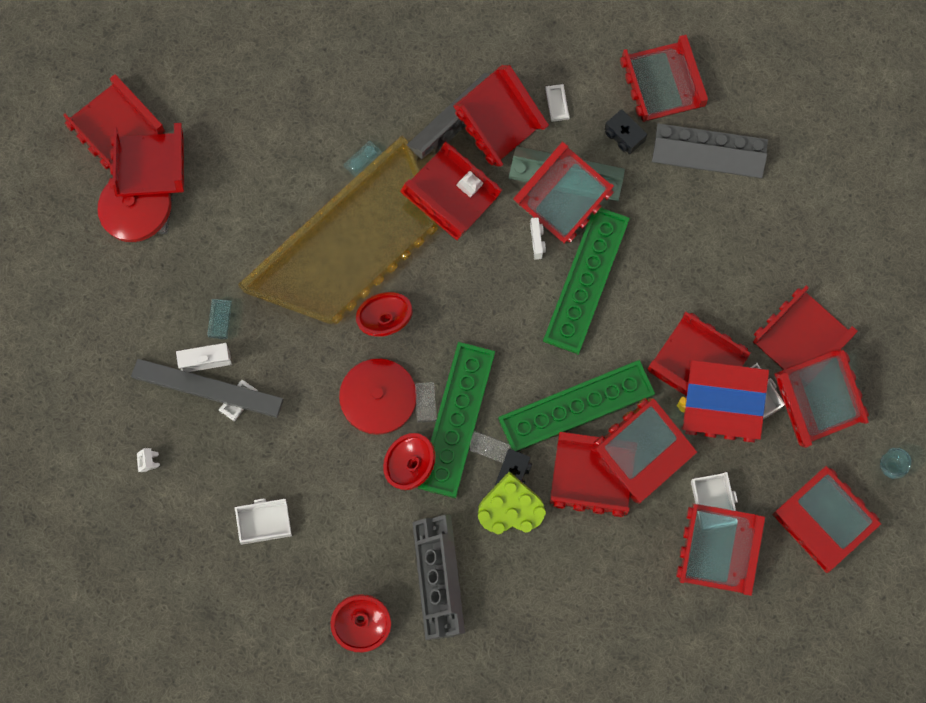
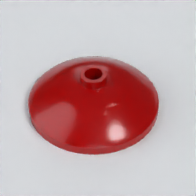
M394 292L380 293L370 297L361 304L356 313V322L359 329L367 335L377 337L392 335L408 324L413 313L412 305L409 299L402 294Z
M409 433L398 438L390 446L384 458L383 470L387 481L393 487L400 490H411L420 486L427 480L434 468V446L428 438L417 433Z
M358 594L345 598L335 607L331 616V632L333 637L343 648L353 652H367L376 649L387 639L390 633L391 617L388 609L380 600L370 595ZM363 616L364 619L360 621L357 617Z

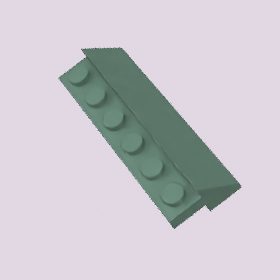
M516 146L509 179L528 182L550 157L551 153ZM583 160L606 181L614 185L612 188L614 193L610 196L609 200L619 201L625 169ZM574 164L552 190L598 199L605 191V188L579 165Z

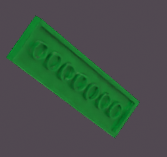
M600 208L595 215L591 213L590 221L583 234L543 342L579 355L627 228L629 217Z
M458 342L431 438V443L435 449L434 468L427 480L418 486V489L456 499L495 351Z
M637 360L499 416L498 420L511 450L519 452L558 436L559 432H568L634 405L644 398H651L655 396V392L640 360Z

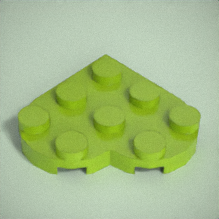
M508 472L483 498L478 507V519L481 525L495 534H502L511 527L522 530L525 533L530 532L541 524L546 514L540 497L511 472Z

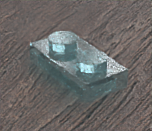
M368 141L343 164V167L357 179L383 155V152L371 141Z
M212 299L207 333L208 338L227 339L232 305L230 300Z

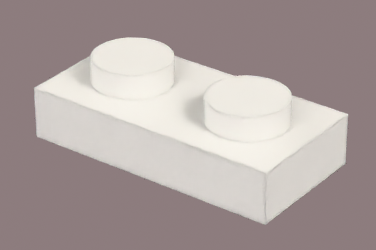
M531 218L530 227L534 259H542L543 253H546L545 241L541 242V235L544 234L543 224H539V218Z

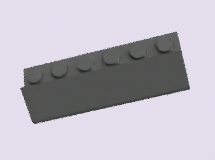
M482 74L407 144L412 150V157L416 161L420 158L424 159L431 151L436 154L445 141L448 143L466 126L456 116V110L453 105L490 74Z
M658 123L652 162L762 178L767 158L768 139Z
M445 514L432 519L425 518L412 522L425 639L449 638L465 634L451 515Z

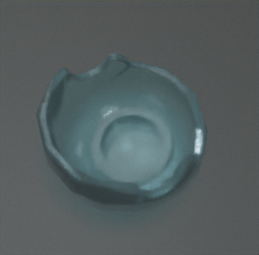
M890 448L880 460V469L884 475L891 479L903 478L911 468L912 458L907 451L901 448Z

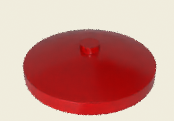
M108 182L98 201L100 223L110 235L124 242L146 240L155 235L166 223L171 211V194L115 197L114 189L110 188V183Z
M370 359L354 366L343 379L339 393L340 406L349 423L362 432L375 435L387 434L402 427L413 414L417 399L416 387L410 374L401 365L387 359Z

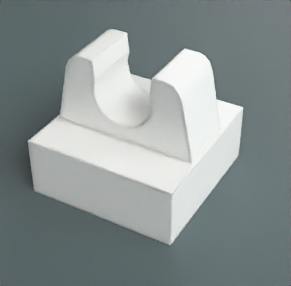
M469 171L456 186L471 198L483 185V182Z
M144 448L137 453L138 472H147L159 467L160 463L152 461V458L159 456V453L151 451V448Z

